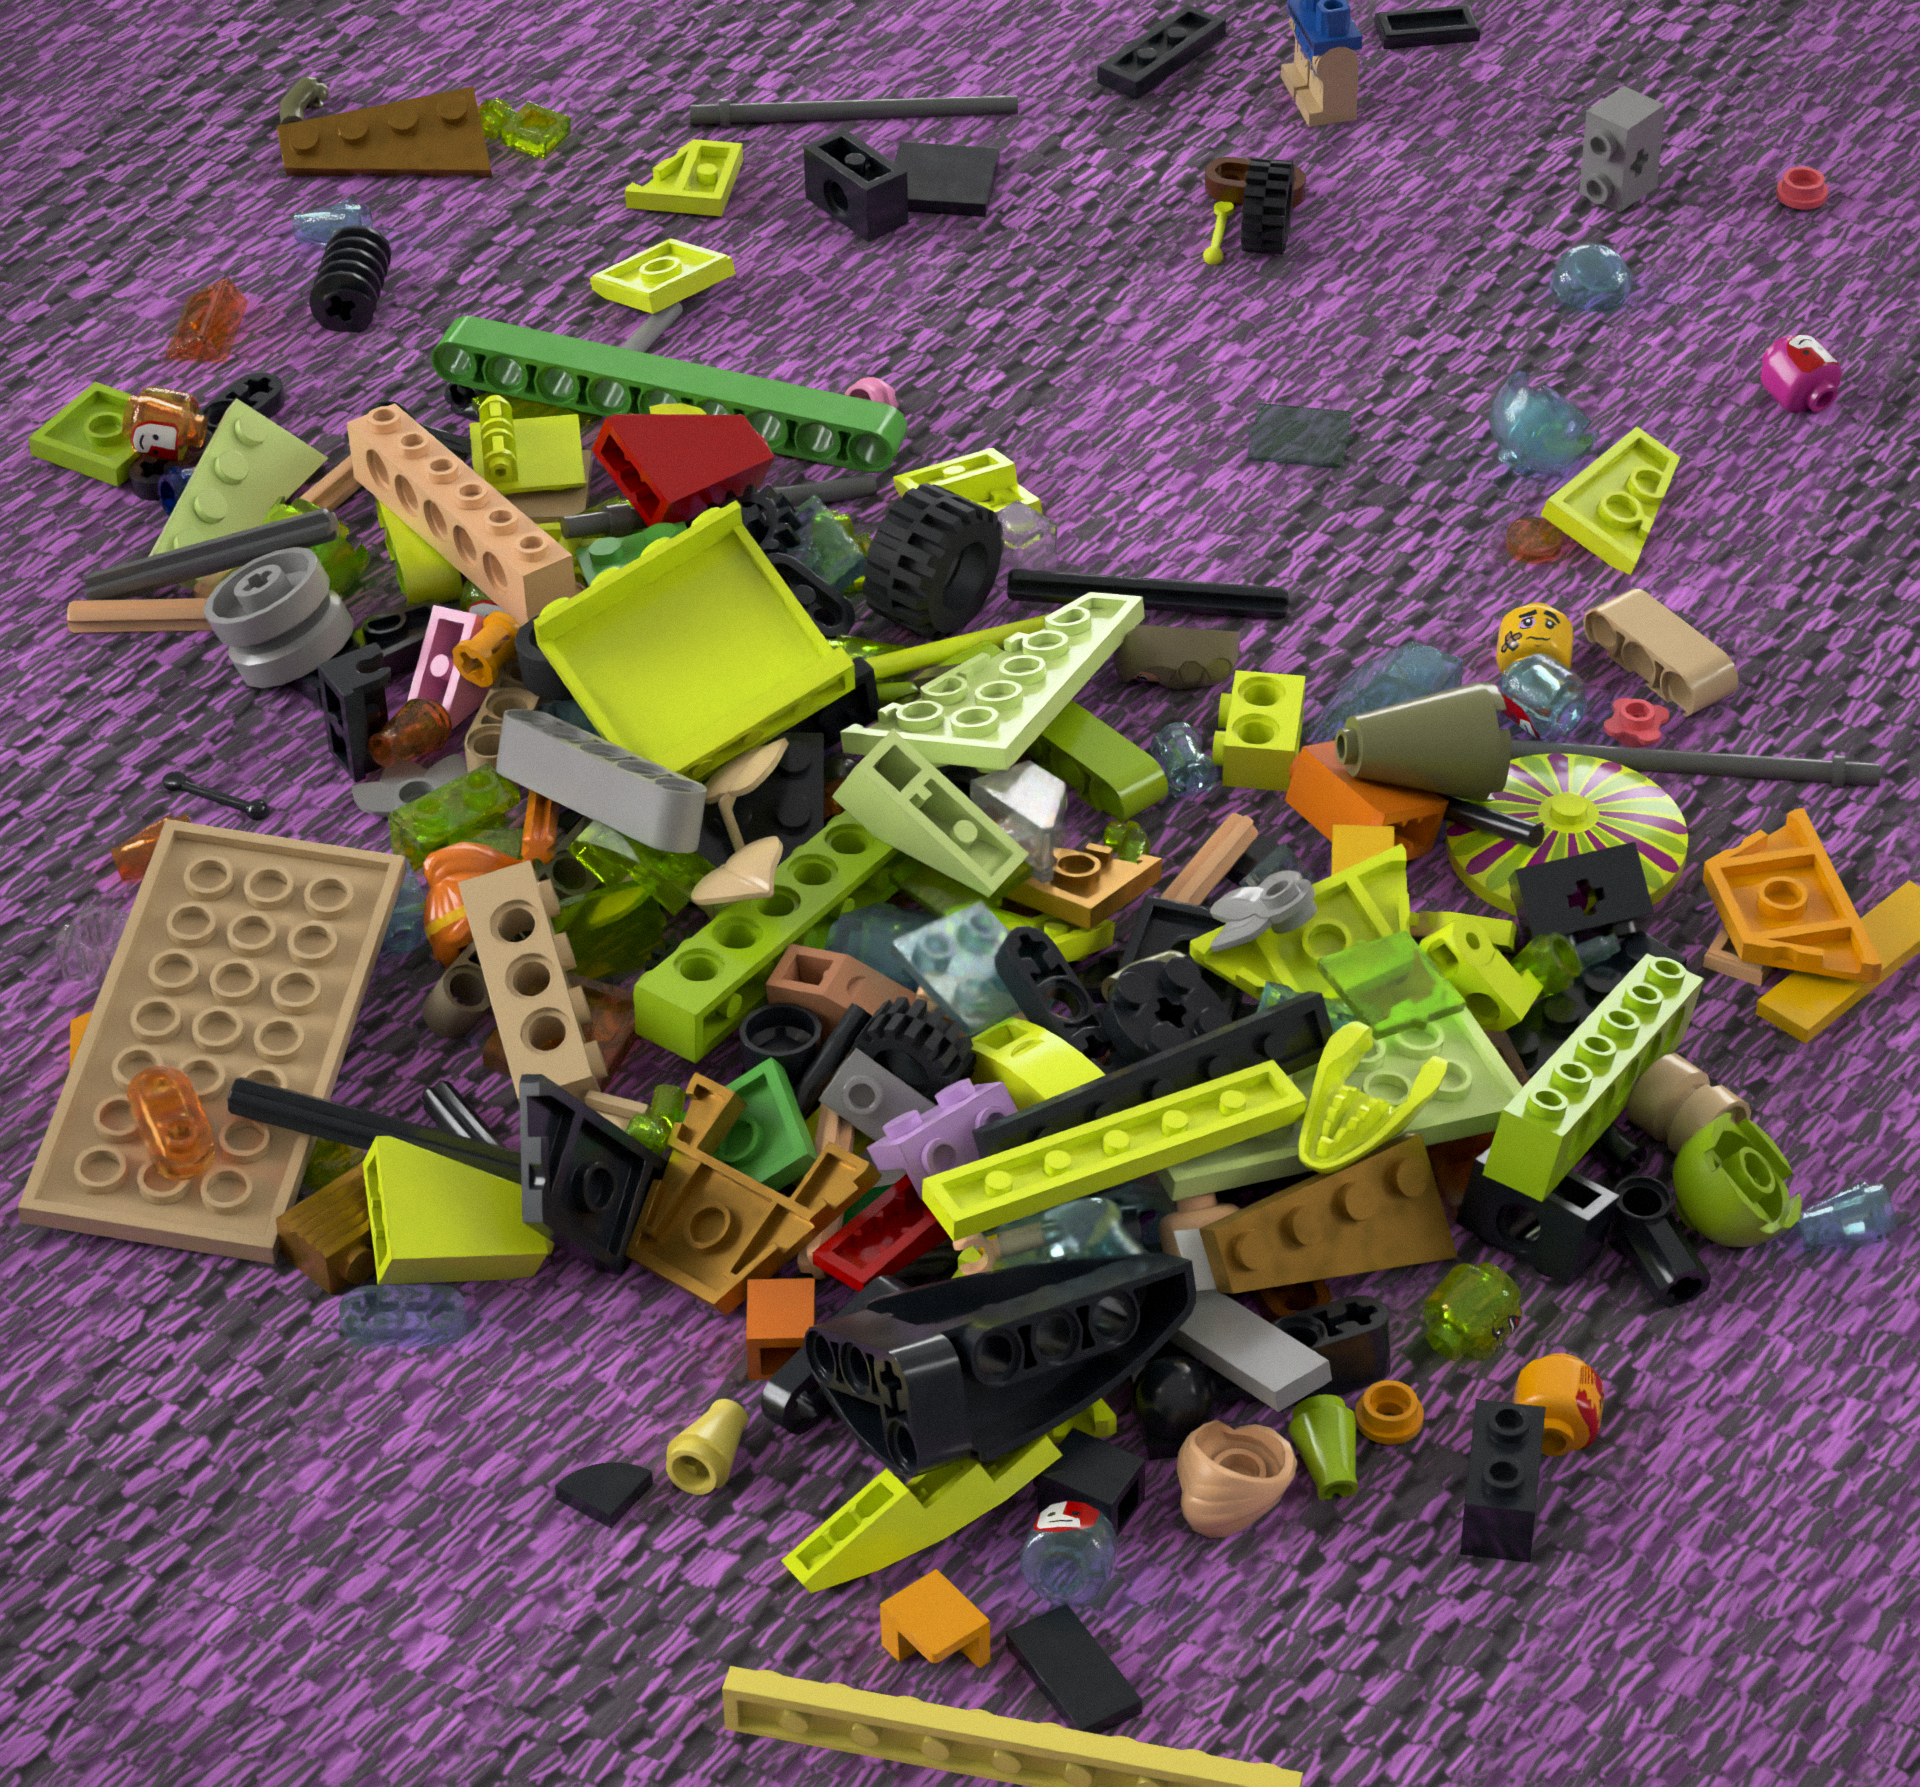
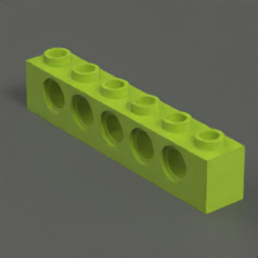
M847 810L840 815L834 816L825 828L804 845L796 847L791 855L777 866L774 876L773 898L737 901L730 906L724 907L709 924L692 938L685 939L675 952L653 970L645 972L639 978L638 982L634 985L633 991L635 1034L696 1064L741 1025V1021L751 1011L764 1006L768 1002L765 984L790 944L828 951L919 873V860L877 839Z
M1646 954L1502 1109L1482 1175L1543 1202L1628 1105L1633 1088L1642 1074L1655 1061L1664 1055L1674 1053L1686 1035L1704 978L1686 971L1684 966L1675 960Z

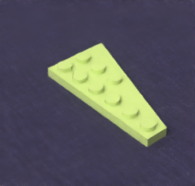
M1450 982L1433 989L1431 1000L1416 1008L1407 1003L1391 1011L1389 1022L1372 1030L1373 1047L1364 1054L1357 1067L1345 1082V1085L1357 1087L1360 1092L1376 1099L1380 1097L1396 1108L1406 1101L1424 1063L1428 1062L1434 1055L1447 1060L1446 1073L1436 1094L1409 1126L1392 1138L1394 1139L1405 1133L1422 1134L1425 1146L1496 1131L1502 1109L1523 1088ZM1319 1063L1288 1076L1307 1099L1306 1110ZM1304 1120L1155 1171L1171 1200L1176 1201L1312 1171L1299 1160L1298 1143Z

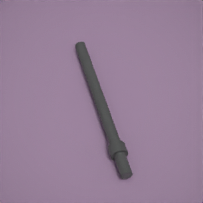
M870 474L776 487L773 489L777 494L782 492L793 507L876 495L877 482L875 477ZM627 503L604 505L601 508V512L562 517L560 522L564 539L604 534L605 537L620 538L632 535L633 530L648 528L635 508H630ZM696 516V517H694V518H692V519H690V520L685 521V523H686V522H693L694 519L697 518L698 516Z

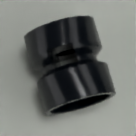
M774 1003L751 1011L741 1021L739 1029L740 1056L743 1064L742 1075L772 1057L785 1068L793 1089L823 1046L822 1025L819 1017L809 1008L793 1003ZM819 1097L817 1098V1100L815 1101V1103L813 1104L805 1118L810 1116L811 1111H816L820 1107L821 1102L818 1101Z

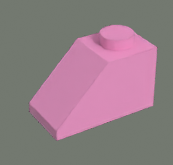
M433 605L403 717L454 729L482 705L492 684L489 687H479L475 683L466 680L454 665L452 649L462 640H471L482 630V623L485 617ZM505 636L502 640H509V637ZM478 658L472 659V662L475 663Z

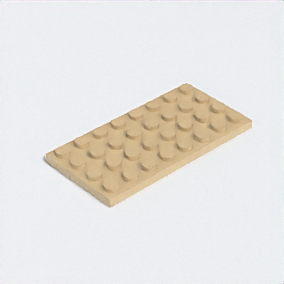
M166 819L18 1205L20 1222L275 1264L280 1250L276 1218L294 1207L317 1137L231 1114L228 1111L227 1101L229 1090L236 1078L244 1077L330 1100L406 874L405 856Z

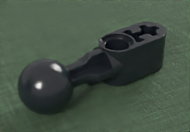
M1364 1295L1348 1296L1281 1317L1271 1323L1329 1360L1332 1381L1291 1404L1292 1406H1296L1301 1401L1313 1396L1325 1394L1339 1396L1382 1381L1390 1373L1389 1311L1387 1306L1376 1298ZM1172 1355L1158 1358L1147 1364L1140 1371L1132 1386L1130 1402L1134 1418L1143 1430L1160 1438L1178 1440L1186 1439L1192 1431L1205 1423L1213 1421L1218 1405L1237 1399H1242L1248 1403L1260 1400L1214 1369H1205L1193 1359Z

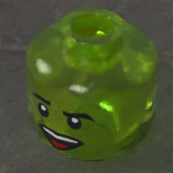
M1482 1262L1479 1265L1462 1263L1457 1265L1423 1302L1422 1316L1429 1328V1331L1425 1334L1427 1341L1434 1350L1451 1361H1456L1461 1355L1474 1361L1488 1360L1521 1323L1522 1309L1518 1302L1521 1299V1292L1518 1286L1505 1272L1491 1263Z

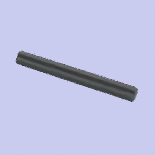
M322 508L95 571L85 577L86 595L89 600H120L244 566L253 559L275 550L291 547L309 548L331 542L340 533L338 519L334 512Z

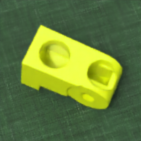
M1460 916L1420 941L1418 958L1427 977L1436 988L1450 982L1489 1039L1521 1022L1544 987L1528 968L1517 973L1498 949L1495 950L1493 948L1490 937L1484 927L1471 917Z

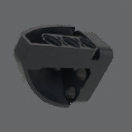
M1166 1253L1127 1254L1031 1264L938 1281L866 1300L861 1304L860 1311L809 1327L805 1332L804 1351L812 1374L842 1422L858 1442L890 1470L906 1478H915L966 1460L967 1458L978 1462H988L1046 1434L1084 1411L1120 1385L1149 1360L1186 1322L1193 1312L1196 1304L1192 1260Z

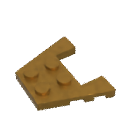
M695 1072L690 1079L685 1093L691 1098V1102L683 1123L674 1122L667 1144L673 1151L662 1180L653 1179L625 1255L634 1263L727 1316L747 1298V1279H769L876 1185L882 1174L868 1161L828 1142L797 1189L788 1198L711 1156L741 1115L747 1103L730 1089Z

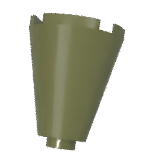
M1479 681L1350 716L1344 728L1339 729L1336 734L1335 753L1337 761L1340 765L1346 766L1348 773L1352 777L1476 802H1491L1495 800L1491 793L1502 792L1506 786L1510 768V729H1499L1496 711L1507 710L1504 699L1496 685L1488 681Z

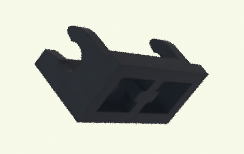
M376 642L317 665L328 748L354 782L365 779V774L385 767L392 755H401L399 748L388 750V752L382 755L371 754V746L382 744L394 737L389 727L385 685L392 679L390 667L382 668V661L384 660L383 650Z

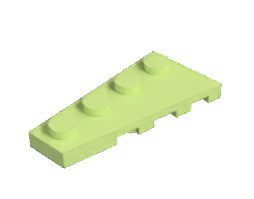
M236 398L227 408L149 556L261 526L327 461L328 457ZM204 577L178 584L183 588L193 590L194 585Z

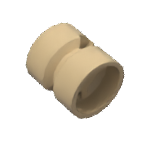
M1676 1053L1664 1055L1642 1074L1633 1088L1627 1105L1629 1121L1655 1140L1662 1143L1667 1141L1670 1151L1678 1155L1682 1145L1690 1137L1723 1113H1733L1729 1120L1735 1124L1745 1118L1750 1120L1751 1116L1749 1103L1722 1084L1711 1087L1708 1074Z

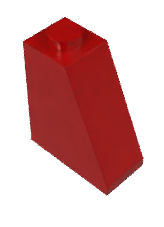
M614 414L605 418L592 448V452L648 527L658 523L674 524L681 521L685 522L699 516L708 510L707 505L714 502L719 505L725 501L727 491L733 490L737 497L743 495L745 488L749 484H753L756 489H759L775 458L765 438L754 430L744 415Z

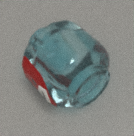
M1536 653L1523 660L1515 661L1506 668L1501 676L1500 693L1507 709L1501 712L1536 739H1550L1557 735L1565 736L1571 733L1579 725L1586 713L1587 700L1585 698L1584 681L1576 673L1548 654Z
M1065 1501L1050 1505L1036 1516L1021 1550V1570L1026 1584L1038 1597L1053 1605L1062 1606L1067 1603L1069 1607L1086 1604L1103 1591L1110 1579L1117 1558L1118 1539L1112 1523L1100 1510L1086 1503Z

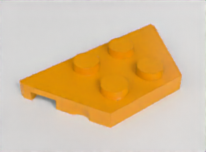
M1804 808L1794 809L1789 812L1786 818V825L1770 835L1760 829L1743 839L1738 847L1726 849L1705 861L1703 882L1742 962L1867 983L1880 982L1882 962Z

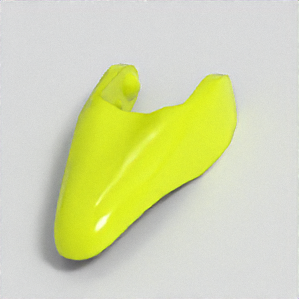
M1358 1021L1351 1022L1340 1028L1328 1040L1318 1064L1298 1143L1300 1162L1308 1169L1320 1174L1335 1173L1350 1166L1403 1132L1438 1091L1445 1076L1448 1061L1434 1055L1428 1062L1424 1063L1406 1101L1395 1108L1380 1097L1376 1099L1360 1092L1357 1087L1345 1085V1082L1357 1067L1364 1054L1371 1050L1374 1042L1372 1028Z

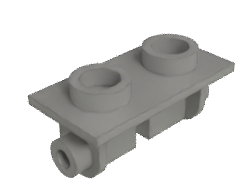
M855 1048L849 1058L847 1057L834 1074L833 1080L818 1099V1101L874 1141H878L886 1136L882 1127L892 1119L912 1110H918L921 1115L937 1106L857 1048Z

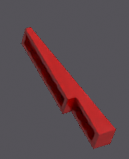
M905 1174L812 1252L813 1265L860 1292L873 1279L882 1275H894L950 1236L924 1201L919 1198L910 1178Z

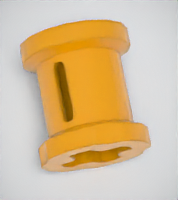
M501 611L491 612L483 620L482 630L471 640H462L452 649L453 662L459 673L466 680L475 683L479 687H489L498 678V669L510 658H518L514 639L522 626L507 613ZM505 636H508V637H509V640H504V641H503L502 639H503ZM478 658L475 663L472 662V659Z

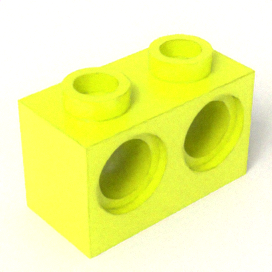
M1235 670L1232 694L1221 693L1218 728H1226V731L1215 730L1213 741L1212 766H1223L1222 786L1288 791L1291 782L1289 778L1290 767L1299 753L1304 718L1306 676Z

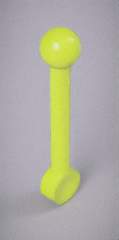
M1220 201L1214 205V213L1218 216L1211 246L1203 253L1204 261L1207 264L1217 265L1223 260L1224 256L1220 247L1227 217L1234 213V205L1231 202Z

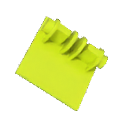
M499 395L487 397L480 405V422L469 423L473 470L500 494L508 495L511 493L543 490L561 491L567 488L586 487L578 414L513 419L510 403Z

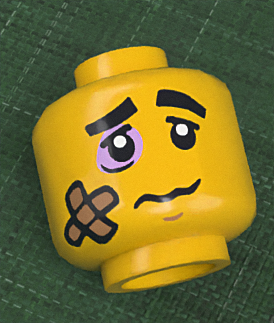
M1535 602L1515 608L1504 616L1499 626L1496 653L1499 671L1506 678L1510 679L1515 686L1520 687L1532 686L1534 688L1548 689L1553 683L1559 682L1566 677L1572 663L1574 641L1572 623L1562 612L1544 603Z

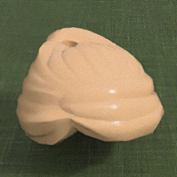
M1215 1420L1205 1423L1192 1431L1178 1452L1176 1467L1182 1489L1181 1507L1183 1517L1187 1520L1192 1530L1209 1538L1227 1537L1245 1529L1272 1509L1281 1500L1287 1487L1295 1477L1297 1460L1291 1444L1272 1428L1257 1424L1232 1429L1225 1423Z

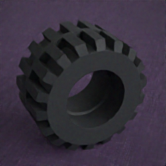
M920 484L917 489L911 488L905 492L900 501L897 500L890 508L886 517L882 519L868 549V556L863 570L865 579L862 586L863 594L867 596L866 604L869 609L874 610L875 614L933 641L942 640L944 636L950 637L958 632L961 627L966 626L975 614L980 611L994 586L999 572L1001 555L1004 550V539H1002V523L997 521L998 515L982 505L935 484Z

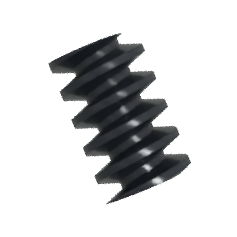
M353 225L341 228L332 234L327 242L309 300L313 317L325 329L337 332L361 333L372 322L392 255L388 240L380 232L370 227Z

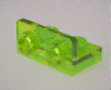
M487 763L388 813L393 854L405 856L406 875H409L423 868V862L432 852L460 842L471 843L475 840H487L500 827L506 825L505 811L520 804V792Z

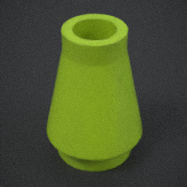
M1317 1395L1301 1401L1292 1411L1293 1420L1289 1425L1288 1431L1316 1485L1319 1499H1332L1334 1493H1339L1342 1497L1354 1496L1359 1490L1356 1478V1416L1354 1412L1346 1407L1345 1401L1335 1395Z

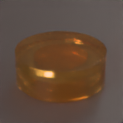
M1521 518L1511 523L1507 529L1506 550L1512 558L1523 563H1548L1560 555L1563 533L1562 530L1545 518Z

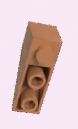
M795 944L788 946L765 984L769 1004H797L809 1008L819 1017L822 1025L823 1044L851 1003L860 1006L873 1016L876 1010L888 1000L894 1003L898 997H907L910 1006H912L916 998V993L848 954ZM942 1018L948 1024L953 1022V1020ZM960 1023L963 1029L958 1034L959 1038L971 1037L973 1028Z

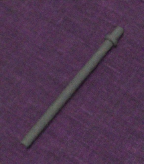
M1018 96L729 104V99H719V104L690 105V125L720 124V128H730V124L1018 114Z
M1511 739L1510 760L1538 754H1577L1605 759L1636 771L1831 783V788H1843L1844 784L1877 787L1880 784V763L1845 761V755L1833 754L1831 760Z

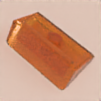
M224 278L187 297L166 351L165 360L226 363L248 305V300L230 278Z

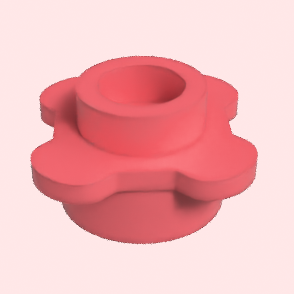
M1619 698L1613 702L1612 710L1614 714L1612 718L1604 721L1603 729L1608 736L1614 737L1623 745L1645 747L1660 741V726L1669 721L1670 714L1665 707L1652 705L1643 699Z

